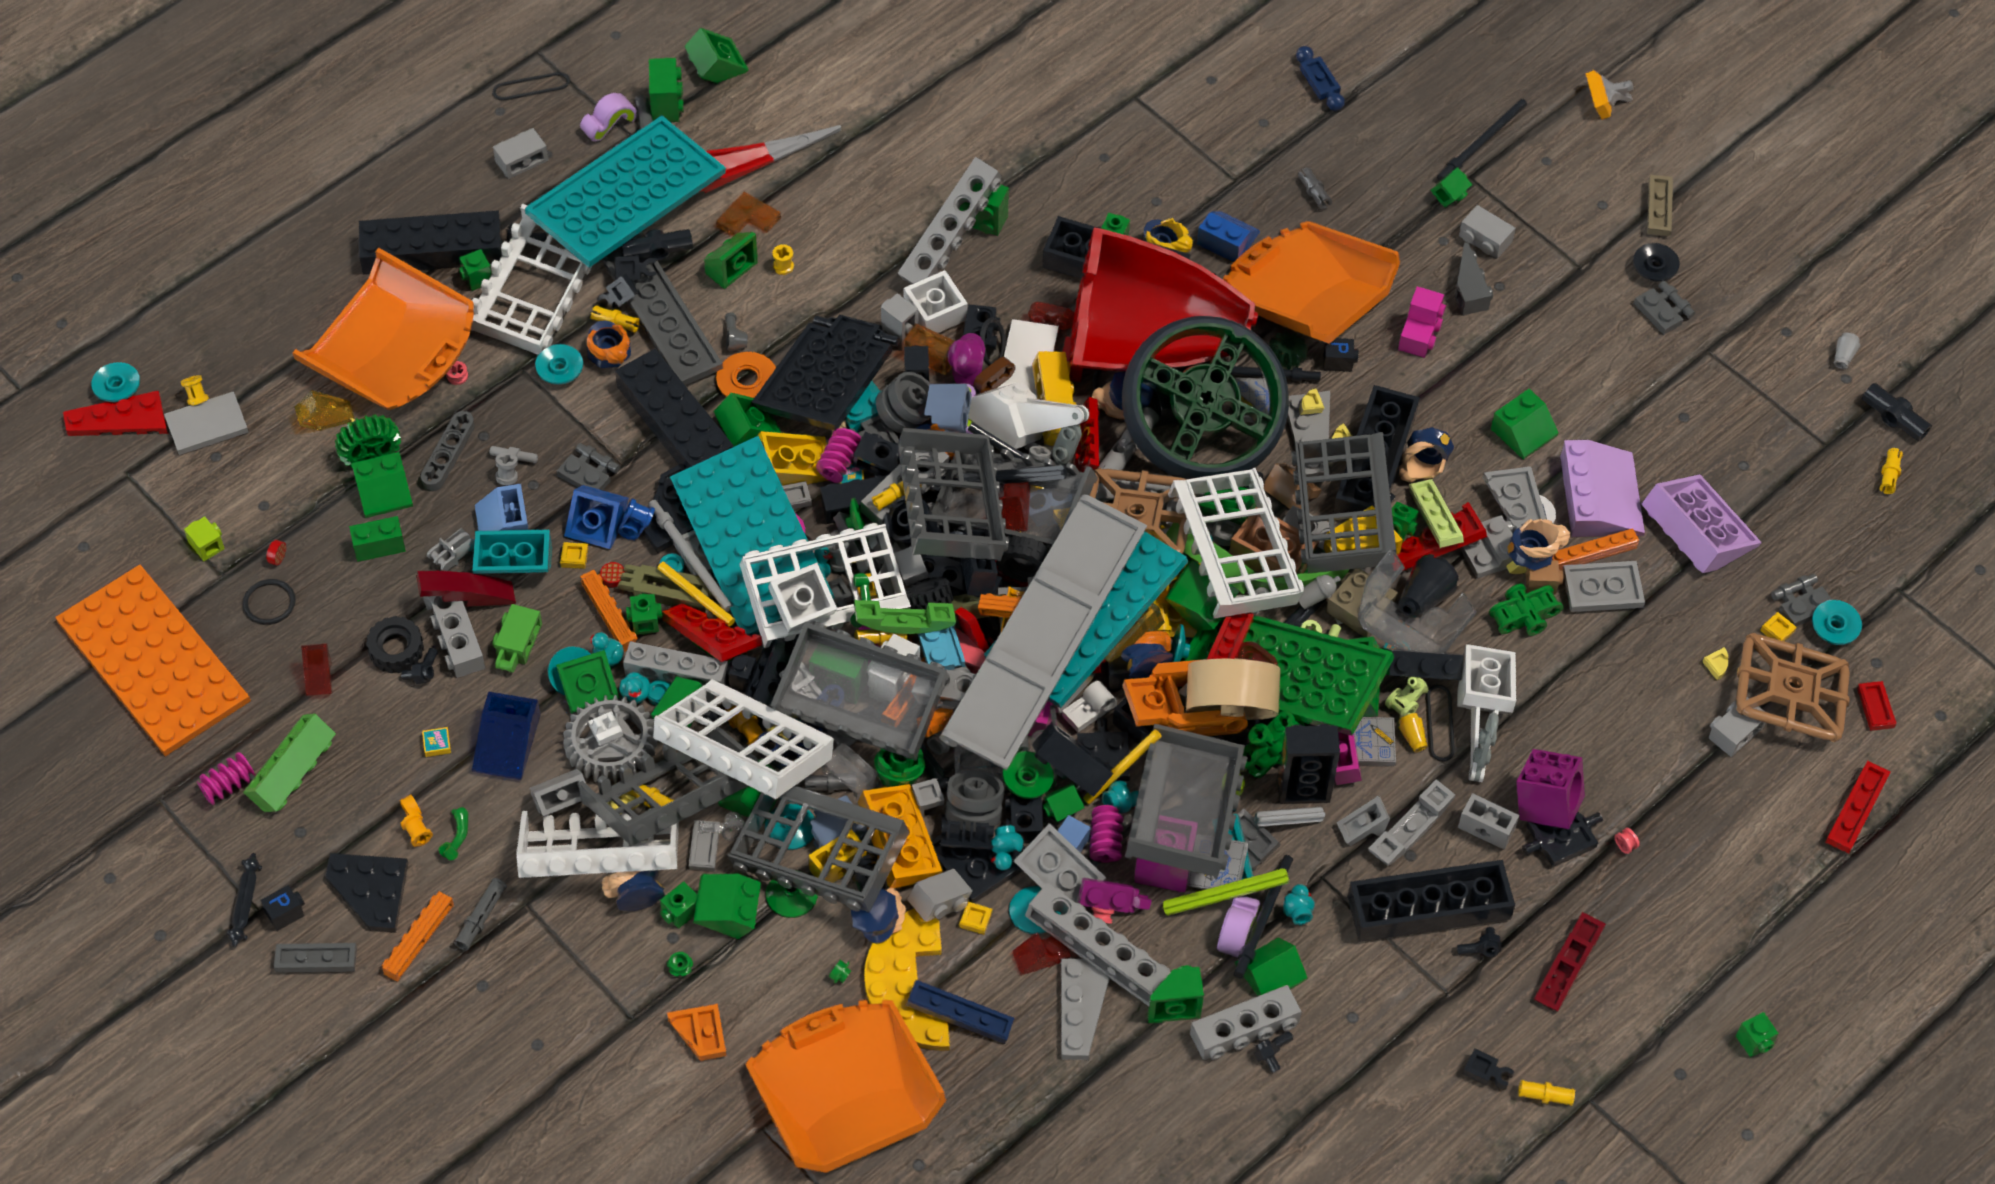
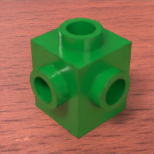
M1396 502L1391 508L1393 527L1403 539V543L1408 536L1412 537L1418 525L1415 521L1419 511Z
M655 594L631 596V606L626 607L627 621L633 622L635 634L659 632L658 618H662L661 603H656Z

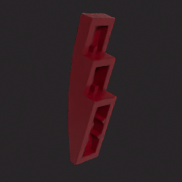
M417 571L416 579L420 597L442 596L443 602L465 601L466 607L516 604L511 581L468 572Z
M1584 912L1581 913L1536 994L1535 1001L1556 1012L1559 1011L1606 926L1604 922Z

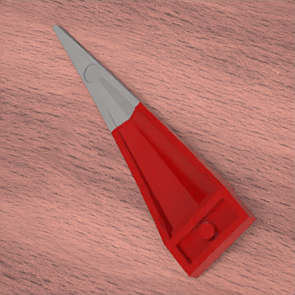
M838 125L769 142L706 150V152L725 166L726 170L724 175L699 192L704 191L707 193L840 132L841 126Z

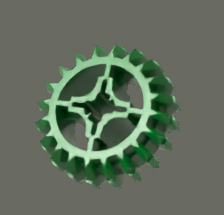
M373 414L371 417L365 415L362 419L356 418L354 422H347V427H342L341 432L336 434L335 448L337 455L346 466L352 467L354 462L395 453V451L400 449L399 444H401L399 429L391 418H385L384 415L377 417L376 414Z

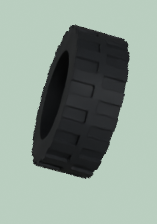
M1024 536L1008 537V550L1003 553L1001 561L996 560V565L1004 575L1009 576L1011 579L1028 583V578L1035 576L1050 548L1033 538Z
M393 616L392 618H384L382 621L375 623V626L369 630V635L367 634L366 645L369 657L373 664L379 667L381 671L401 673L403 670H409L412 665L419 663V659L423 656L424 644L420 629L412 620H407L405 617ZM393 635L405 637L408 645L403 652L392 655L384 651L383 643L386 638Z

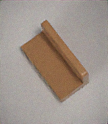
M1286 463L1275 464L1265 481L1264 490L1291 509L1294 505L1302 509L1301 505H1296L1295 490H1300L1299 485H1294L1293 471L1296 470ZM1307 483L1308 501L1312 498H1318L1322 491L1314 483Z

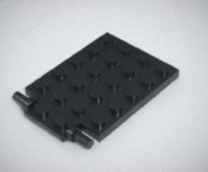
M840 314L837 318L830 317L829 319L816 315L813 320L814 324L808 323L755 396L752 406L759 411L836 431L891 354V345L898 346L900 338L887 334L879 324Z

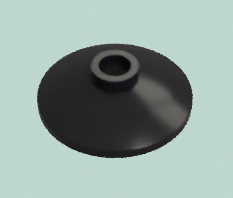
M1648 243L1639 247L1633 257L1635 270L1642 277L1651 281L1660 282L1671 279L1677 274L1680 266L1679 257L1676 252L1660 243Z

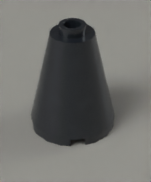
M904 495L893 501L891 504L892 508L884 516V524H886L887 533L894 540L912 545ZM922 499L924 514L933 515L928 504ZM925 521L927 532L942 533L936 521Z
M1429 554L1422 556L1415 562L1399 600V608L1404 615L1416 618L1457 591L1458 574L1455 568L1444 558L1439 560L1433 558L1435 555Z

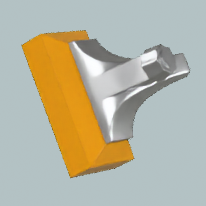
M1594 70L1586 73L1595 108L1602 120L1611 117V111L1616 101H1632L1631 94L1627 93L1633 90V84L1630 80L1614 84Z

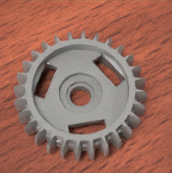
M604 695L603 701L600 702L595 697L594 704L592 705L585 701V709L577 707V715L571 714V722H566V730L563 734L566 757L570 760L572 767H576L581 773L584 772L586 779L593 775L595 783L600 776L604 775L608 779H613L616 784L620 777L619 768L622 765L626 764L629 766L634 775L636 774V769L643 770L641 763L642 755L648 753L651 757L655 756L657 740L653 738L654 720L651 719L649 712H645L643 705L637 707L635 700L628 704L626 696L622 701H618L616 695H614L613 700H608L607 696ZM611 711L623 732V736L601 746L591 730L585 739L580 738L584 729L589 725L588 721ZM628 719L635 723L642 733L635 735L624 720ZM620 760V761H616V762H600V761Z

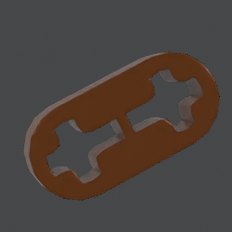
M1007 357L999 358L977 375L973 383L975 389L980 393H984L998 388L1014 374V363Z

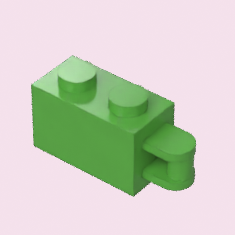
M514 604L511 605L508 613H504L500 633H496L493 639V647H495L497 655L495 667L512 673L515 671L518 663L526 665L542 626L540 611Z

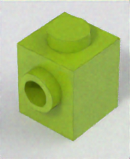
M205 516L184 528L188 543L203 561L208 560L225 549L219 527L215 522L211 524Z

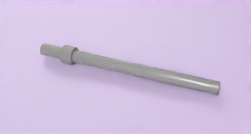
M656 500L649 502V508H655L656 522L662 529L667 531L722 609L726 612L730 611L732 604L677 530L670 514L664 512Z

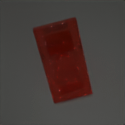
M1028 482L1004 484V495L999 500H1002L1003 503L1001 515L1006 521L1005 529L1028 531L1031 488Z
M328 644L302 645L306 696L332 694L330 671L332 661Z
M1038 933L1033 934L1012 951L1021 976L1060 964L1061 959L1071 958L1067 946L1053 936L1041 940Z

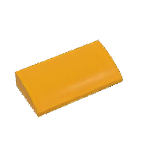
M910 784L864 790L858 800L860 807L901 819L905 822L910 832L886 879L888 887L899 888L941 874L942 868ZM875 830L871 837L873 846L883 850L891 834Z

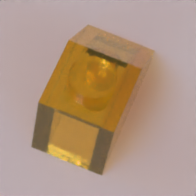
M313 390L294 407L299 425L317 431L344 425L355 420L350 401Z

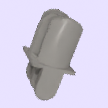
M460 528L446 540L439 538L440 542L427 552V557L429 559L433 558L434 563L440 565L442 571H448L454 565L458 567V560L474 549L475 539L470 538V535L463 528Z

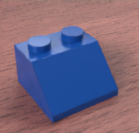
M1221 211L1210 212L1199 226L1197 245L1229 261L1235 262L1248 250L1259 235L1260 230Z
M585 485L574 489L564 536L611 549L618 535V528L627 508L629 498Z

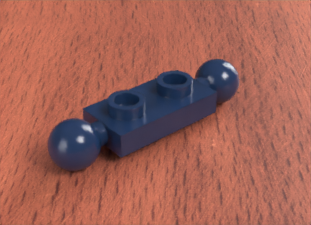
M1309 46L1299 47L1296 51V58L1300 62V70L1320 100L1327 98V106L1333 111L1342 109L1345 100L1340 94L1341 87L1321 56L1313 58L1314 52Z

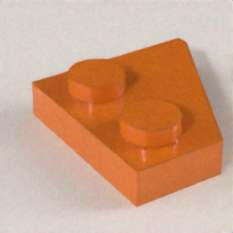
M718 1004L667 1013L670 1024L700 1061L727 1056Z

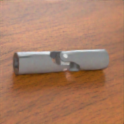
M1149 407L1142 408L1144 417L1152 431L1160 418L1156 411ZM1128 429L1124 431L1122 437L1100 463L1099 468L1123 470L1138 447Z

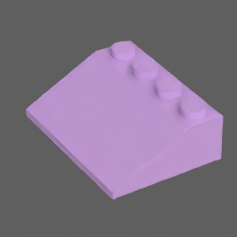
M1565 440L1560 459L1571 537L1608 536L1632 528L1637 536H1644L1645 531L1633 453L1590 440Z
M1701 475L1658 483L1642 503L1649 516L1658 522L1663 528L1664 533L1674 540L1680 551L1685 553L1694 566L1702 573L1718 570L1757 548L1762 543Z

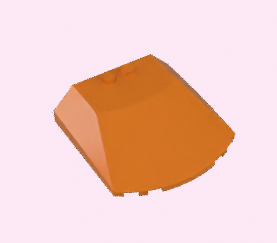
M1307 221L1300 223V228L1292 231L1285 228L1280 230L1281 235L1273 239L1268 236L1250 247L1231 265L1229 275H1225L1223 278L1224 281L1255 303L1254 312H1258L1259 316L1330 344L1389 294L1400 265L1399 253L1395 250Z
M378 248L375 251L376 259L366 283L311 349L303 352L295 349L292 354L295 360L387 410H392L424 394L451 369L468 340L474 317V302Z
M867 1000L858 1001L859 1005L843 1007V1004H839L809 1014L780 1030L781 1035L771 1043L767 1040L761 1045L762 1051L755 1058L750 1057L747 1061L746 1067L796 1167L827 1173L926 1129L946 1102L945 1094L893 1000H882V1003L868 1004Z

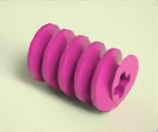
M837 428L836 431H833L828 445L825 446L824 452L816 464L817 471L825 479L834 483H840L843 480L842 475L847 473L846 468L851 465L850 460H853V454L862 439L861 436L847 428Z
M240 752L235 754L236 761L232 758H227V767L219 763L217 765L218 772L211 768L208 771L209 777L205 774L200 775L201 784L198 781L197 784L210 804L215 805V795L223 800L224 790L229 794H233V784L241 789L240 780L243 779L249 784V775L255 776L249 762Z
M1101 805L1092 810L1091 846L1089 853L1090 858L1096 862L1119 861L1122 857L1119 851L1122 850L1120 842L1123 838L1121 834L1123 826L1121 824L1124 817L1118 814L1119 810L1112 805Z

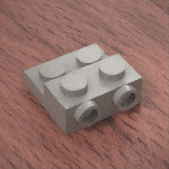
M1502 515L1481 522L1486 529L1488 537L1460 548L1476 579L1507 569L1506 566L1513 561L1507 553V546L1509 545L1510 538L1513 536L1514 528L1509 520L1505 521Z

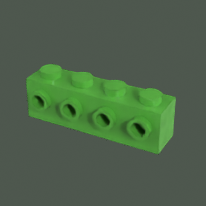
M316 714L302 715L243 793L264 812L281 810L286 805V798L301 785L302 777L306 772L311 771L317 764L316 759L331 746V740L336 733Z

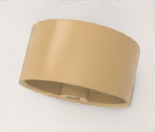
M1206 659L1188 664L1186 711L1188 713L1221 710V715L1228 717H1241L1245 713L1247 720L1267 719L1279 715V666L1243 659Z

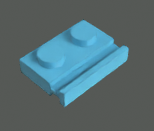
M954 626L939 631L917 634L926 663L937 662L943 665L946 670H952L957 666L965 667V658Z

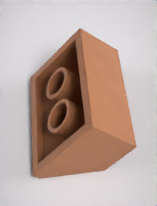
M1260 514L1249 516L1232 537L1229 553L1232 556L1273 550ZM1277 518L1282 538H1285L1287 541L1289 556L1295 562L1296 574L1304 573L1307 569V564H1302L1300 549H1305V544H1300L1299 529ZM1312 541L1313 554L1319 545V541ZM1276 556L1265 557L1270 571L1281 570ZM1259 558L1243 561L1247 567L1258 573L1264 572Z

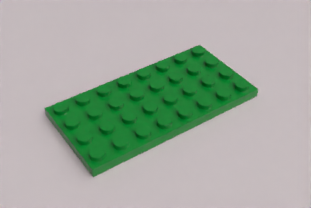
M1254 615L1251 627L1236 659L1261 661L1280 667L1279 713L1289 711L1294 715L1295 720L1315 726L1319 724L1337 725L1338 732L1353 736L1394 660V655L1391 651ZM1226 616L1221 618L1215 629L1197 631L1190 643L1188 658H1182L1181 661L1207 659Z

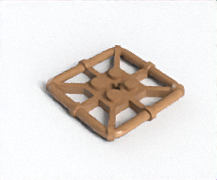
M1101 468L1094 470L1098 480L1093 485L1090 493L1091 497L1096 498L1098 485L1102 483L1115 496L1113 504H1105L1146 524L1145 532L1183 554L1188 534L1184 533L1186 515L1185 513L1178 514L1175 511L1163 510L1164 504L1176 497L1169 498L1168 493L1170 489L1163 493L1145 492L1147 483L1171 486L1173 480L1187 479L1149 474V471L1143 470L1142 473ZM1112 479L1140 482L1138 491L1121 489ZM1136 510L1140 511V514L1138 515L1133 513H1135ZM1161 521L1179 523L1176 545L1159 528Z
M1756 633L1748 634L1743 644L1741 666L1737 670V677L1739 678L1736 696L1737 712L1740 715H1745L1755 720L1783 727V730L1787 732L1793 730L1820 739L1830 740L1831 742L1839 741L1844 731L1846 708L1850 702L1848 697L1849 663L1845 659L1805 648L1800 643L1791 644ZM1753 648L1770 666L1769 672L1751 667ZM1770 648L1792 654L1793 661L1790 662L1777 658ZM1804 657L1828 664V666L1817 670L1801 665V660ZM1835 673L1840 674L1838 692L1820 687L1821 679ZM1749 679L1768 684L1767 692L1746 700ZM1794 683L1797 688L1792 687L1790 684ZM1819 699L1832 702L1836 706L1834 722L1818 705ZM1769 701L1787 706L1786 718L1754 708ZM1796 709L1811 713L1824 729L1795 721Z

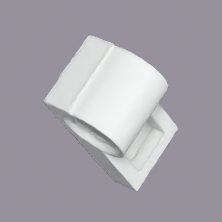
M1095 681L1085 689L1083 697L1062 710V716L1078 733L1116 707L1117 700L1100 681Z

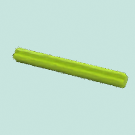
M1286 869L1272 871L1165 900L1163 902V909L1168 916L1287 884L1289 876Z

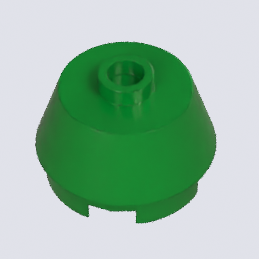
M880 749L874 759L878 776L885 787L910 784L912 787L925 769V761L921 749L916 761L884 749Z

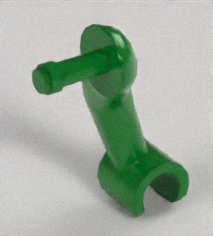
M864 573L855 574L853 576V583L855 588L860 587L861 600L871 601L868 576ZM854 612L850 617V622L854 627H861L862 624L856 622Z
M464 807L452 809L451 813L454 815L457 824L456 836L451 843L445 842L438 848L441 856L448 860H455L458 857L457 850L468 834L469 814Z

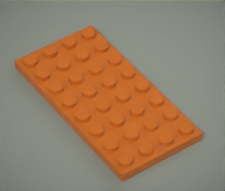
M141 564L55 617L60 627L165 757L251 701L246 691Z

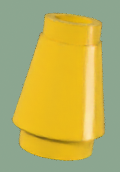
M1411 713L1400 718L1398 728L1413 751L1416 753L1425 750L1428 745L1426 743L1422 718L1418 717L1417 713Z

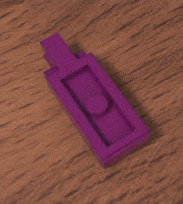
M1082 878L1077 903H1080L1082 906L1112 909L1125 913H1134L1135 907L1150 910L1152 901L1147 895H1140L1139 890L1131 885Z

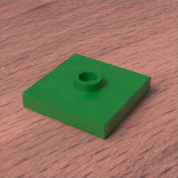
M605 650L556 665L570 713L576 712L577 707L585 709V701L590 705L594 704L595 697L599 702L603 701L604 695L607 696L608 700H613L614 695L617 696V699L619 698Z

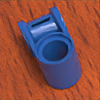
M632 498L625 509L618 533L626 539H638L643 530L648 527L655 508H647L636 503V500Z

